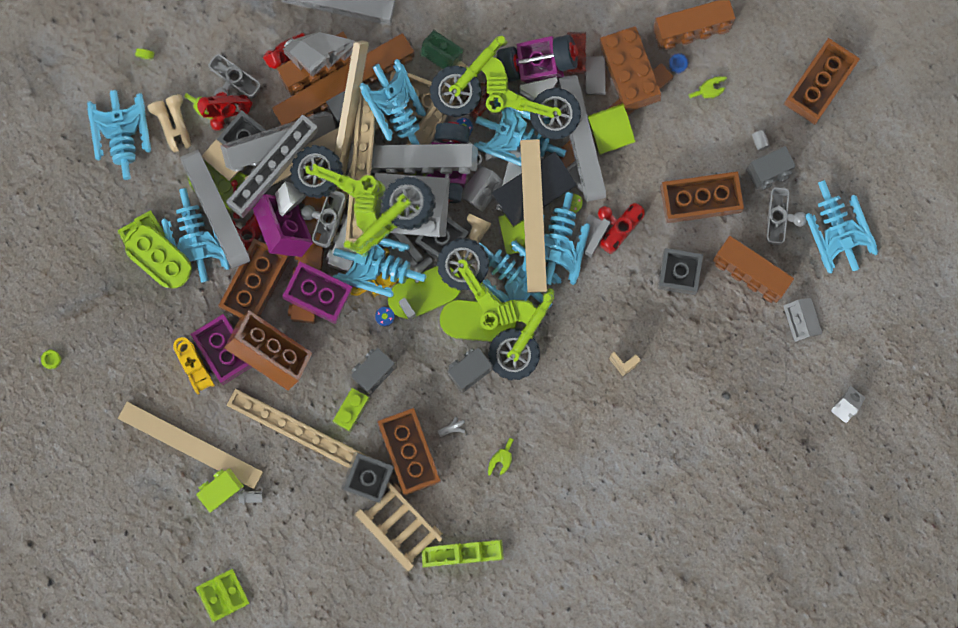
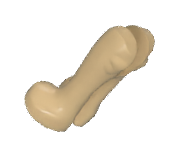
M173 95L165 100L173 117L175 129L171 125L164 101H157L148 105L150 113L159 118L171 150L173 152L179 151L178 144L174 138L178 135H181L185 148H189L191 146L190 136L180 109L183 102L182 95Z
M469 213L467 221L472 225V228L467 238L479 243L484 234L489 230L491 223ZM460 250L458 252L461 257H465L467 250ZM470 252L468 258L473 260V254ZM455 255L454 261H457V262H458L459 259H458L457 256Z

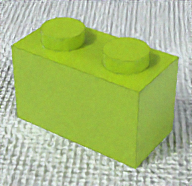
M351 388L333 419V423L351 433L368 404L369 397Z
M230 468L226 471L221 469L213 475L215 479L211 483L206 481L199 487L200 491L196 496L210 513L244 487Z

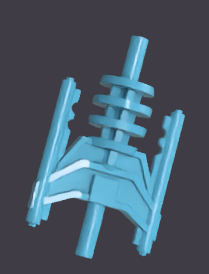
M398 59L394 60L395 65L393 67L396 73L390 82H388L380 65H374L372 68L382 87L377 91H371L368 84L365 85V83H360L359 87L387 140H392L393 132L388 128V123L385 122L383 114L386 116L394 114L390 117V122L396 123L393 126L395 131L401 130L397 135L400 138L408 137L412 145H420L415 135V132L420 127L419 124H413L417 121L415 115L410 116L413 113L411 108H404L408 105L407 102L410 99L413 101V106L416 107L418 115L424 117L426 112L407 76L408 74L403 64Z
M112 90L110 91L113 111H97L96 104H93L91 101L87 103L95 159L100 160L101 156H104L103 150H101L102 143H100L101 131L106 139H111L109 147L111 148L110 155L113 156V163L121 165L123 179L129 180L131 179L129 164L136 159L134 154L136 149L131 135L136 133L138 125L140 134H142L140 137L143 141L142 149H145L147 152L151 151L143 95L138 93L134 98L135 104L133 106L120 110L118 92Z
M495 98V101H493L495 103L494 106L500 107L501 103L498 102V98ZM510 107L504 108L499 124L479 116L476 120L477 124L496 131L494 138L487 144L481 141L479 143L476 142V144L474 143L479 151L521 166V157L517 158L514 154L509 153V151H517V148L520 147V140L540 139V157H544L546 151L556 152L561 157H564L567 150L549 144L550 138H542L543 136L540 133L538 136L534 135L535 129L531 128L529 133L526 132L527 123L523 118L530 120V112L519 111ZM547 117L542 118L544 123L549 125L551 119Z
M823 180L818 182L825 201L818 203V207L824 206L825 210L821 211L820 215L827 214L828 218L823 220L825 224L831 222L832 226L825 230L823 238L821 231L818 230L819 225L816 224L815 215L812 216V214L808 213L806 214V219L827 272L833 273V268H835L833 259L842 251H845L852 271H856L860 268L852 247L857 245L867 246L869 253L877 255L876 242L870 232L857 196L852 195L849 201L850 205L854 207L853 213H856L857 223L853 220L844 221L842 217L848 214L847 211L840 212V208L845 207L844 203L839 205L837 203V200L841 199V197L838 195L832 198L826 181Z
M187 188L179 189L183 208L176 210V214L182 213V218L177 219V222H184L185 226L179 229L180 231H187V235L179 238L177 248L188 257L190 262L196 261L201 283L209 280L204 263L205 258L213 257L220 259L221 266L226 270L230 268V265L215 233L214 239L208 231L199 232V227H203L204 222L198 223L197 219L203 216L202 214H196L195 210L200 208L198 205H190ZM164 218L161 222L165 238L176 246L175 239L172 237L173 231L170 230V227H172L171 222Z
M566 192L562 209L555 208L553 214L556 216L550 218V222L555 225H549L548 230L553 232V234H544L545 261L549 262L546 271L547 285H551L556 265L563 266L570 272L568 280H570L572 285L576 284L581 268L590 225L586 223L584 226H581V235L578 237L580 241L577 242L575 249L573 241L565 237L571 236L573 231L569 228L575 227V222L570 219H576V214L569 211L573 194ZM525 253V257H524V261H523V267H522L523 271H525V272H526V253Z
M384 238L368 251L366 257L338 248L334 250V256L354 261L346 274L338 273L333 275V278L354 287L392 297L394 293L391 291V288H383L382 285L376 286L375 283L369 281L377 279L381 272L382 278L385 280L391 275L390 281L394 283L399 278V283L404 284L407 277L422 282L426 280V274L410 270L411 264L407 260L402 264V258L397 257L394 262V256L389 255L385 260L386 252L379 246H391L394 250L398 248L399 251L405 252V250L408 251L410 249L409 244Z
M512 241L511 245L513 247L511 249L515 252L518 251L520 256L525 257V248L517 241ZM483 246L489 256L490 266L494 268L491 274L495 275L498 271L501 273L498 277L500 281L504 277L508 279L504 286L507 295L501 290H497L495 285L492 286L488 279L482 281L502 303L509 300H527L530 295L540 303L543 302L544 295L541 293H527V272L523 271V264L515 269L513 267L516 263L514 259L510 263L507 262L510 255L506 254L502 257L500 256L502 250L499 249L493 254ZM554 272L552 283L560 284L562 279Z

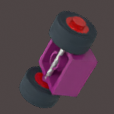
M571 35L550 36L516 44L517 49L511 46L497 51V59L504 65L508 82L521 79V81L528 84L555 77L561 78L564 77L563 71L575 69L578 64V50Z
M457 122L438 123L435 133V140L437 142H432V144H468L470 128ZM434 171V174H428L427 177L450 178L448 204L460 203L462 189L466 185L467 174L459 173V171H452V174H442L440 171Z

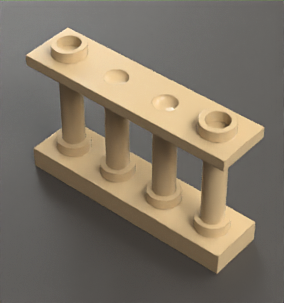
M388 483L387 486L390 491L382 497L380 503L377 502L371 509L365 512L360 509L355 515L409 572L414 568L412 565L413 559L435 538L441 542L443 540L440 537L442 533L436 526L430 527L401 496L403 491L395 483L393 485ZM397 496L403 502V505L382 525L376 526L372 522L373 516L392 498ZM410 510L417 519L398 537L389 540L385 536L388 533L387 530ZM423 524L430 533L408 554L405 553L403 555L398 550L401 547L400 544Z

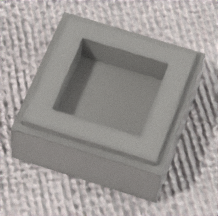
M406 298L399 301V305L408 319L414 318L416 316L415 312Z

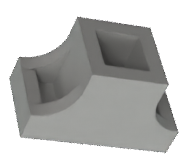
M850 386L835 403L831 411L847 423L859 411L865 397Z

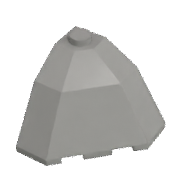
M318 32L295 40L291 38L285 43L283 50L286 56L300 70L304 67L314 76L324 66L329 69L340 58L345 61L352 54L355 41Z

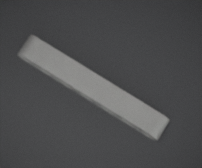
M577 75L557 78L558 88L573 94L579 102L581 109L579 125L569 136L585 200L589 202L606 198V190ZM567 106L563 111L564 114L570 115V110Z
M199 150L180 156L182 165L230 267L233 269L250 262L248 253Z

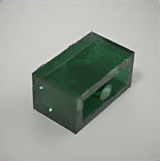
M433 30L423 41L420 55L440 68L445 69L449 66H456L459 61H462L464 49Z

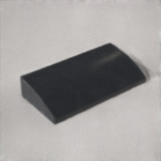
M556 152L541 160L543 207L576 187V183ZM521 173L492 192V198L513 227L524 221Z

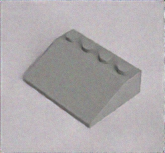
M375 173L374 178L382 182L386 190L391 182L394 183L398 178L403 179L405 176H409L411 178L416 177L426 183L432 189V193L435 196L434 202L436 207L433 208L434 214L428 219L429 222L427 224H423L421 228H414L413 230H403L398 227L390 233L435 237L446 236L450 178ZM407 190L409 198L414 190ZM419 193L416 195L413 201L421 200V196ZM381 203V208H380L381 211H380V213H379V214H380V217H381V214L383 213V211H382L383 204H382V203Z

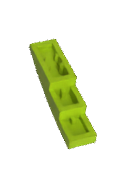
M502 540L426 547L421 551L423 567L504 560Z

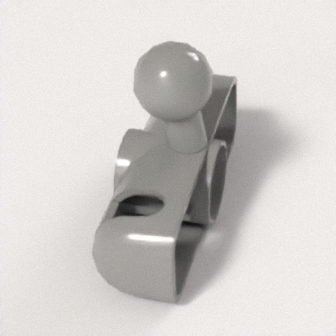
M215 55L209 62V69L226 81L223 87L215 90L214 96L220 92H225L229 95L228 91L231 87H235L249 98L256 97L260 92L261 85L259 81L222 55ZM222 59L227 61V66L221 63ZM233 74L240 75L239 79L235 81L231 80V76ZM252 80L258 83L257 87L251 84Z
M775 187L770 193L766 241L771 245H781L785 241L787 221H791L796 226L801 227L807 223L806 214L803 212L788 214L789 190ZM783 196H787L786 203H783ZM773 213H779L782 220L776 221L773 218ZM784 233L783 240L779 241V234Z
M339 191L329 193V196L334 198L332 205L328 204L329 196H327L321 212L315 211L314 207L310 205L304 206L301 210L303 219H318L312 241L320 247L327 248L331 245V239L334 237L336 228L340 225V217L346 196ZM329 216H334V220L331 223H326V219ZM317 232L321 234L319 241L315 239Z

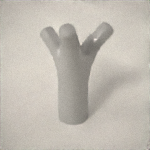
M426 257L419 264L410 265V268L414 269L413 271L422 273L433 261L430 257Z
M454 417L450 425L438 430L439 436L443 437L452 432L465 433L464 429L459 428L465 421L457 422L458 418Z

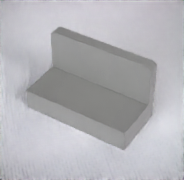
M480 166L462 190L461 199L470 202L477 210L483 212L492 200V192L501 187L503 180L495 172Z
M589 215L584 223H588L590 229L583 254L590 258L610 225V221L606 219L600 220L593 215ZM581 232L578 233L575 241L573 242L575 249L577 242L580 241L578 237L579 235H581Z
M393 233L390 239L409 244L410 249L408 251L401 252L398 248L394 250L391 246H383V248L389 249V255L394 256V261L397 257L402 258V264L406 260L411 265H417L423 261L421 254L404 234Z
M811 298L799 299L783 305L795 342L822 334Z

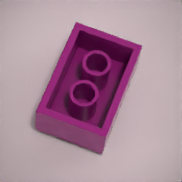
M264 194L253 208L269 252L272 254L302 257L313 241L301 216L299 206L297 205L284 216H281L276 196Z
M299 262L283 294V299L336 324L353 287Z
M224 314L190 334L222 385L252 368V366L224 348L234 330Z

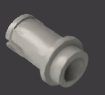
M242 490V492H238L239 503H243V505L245 503H262V490Z

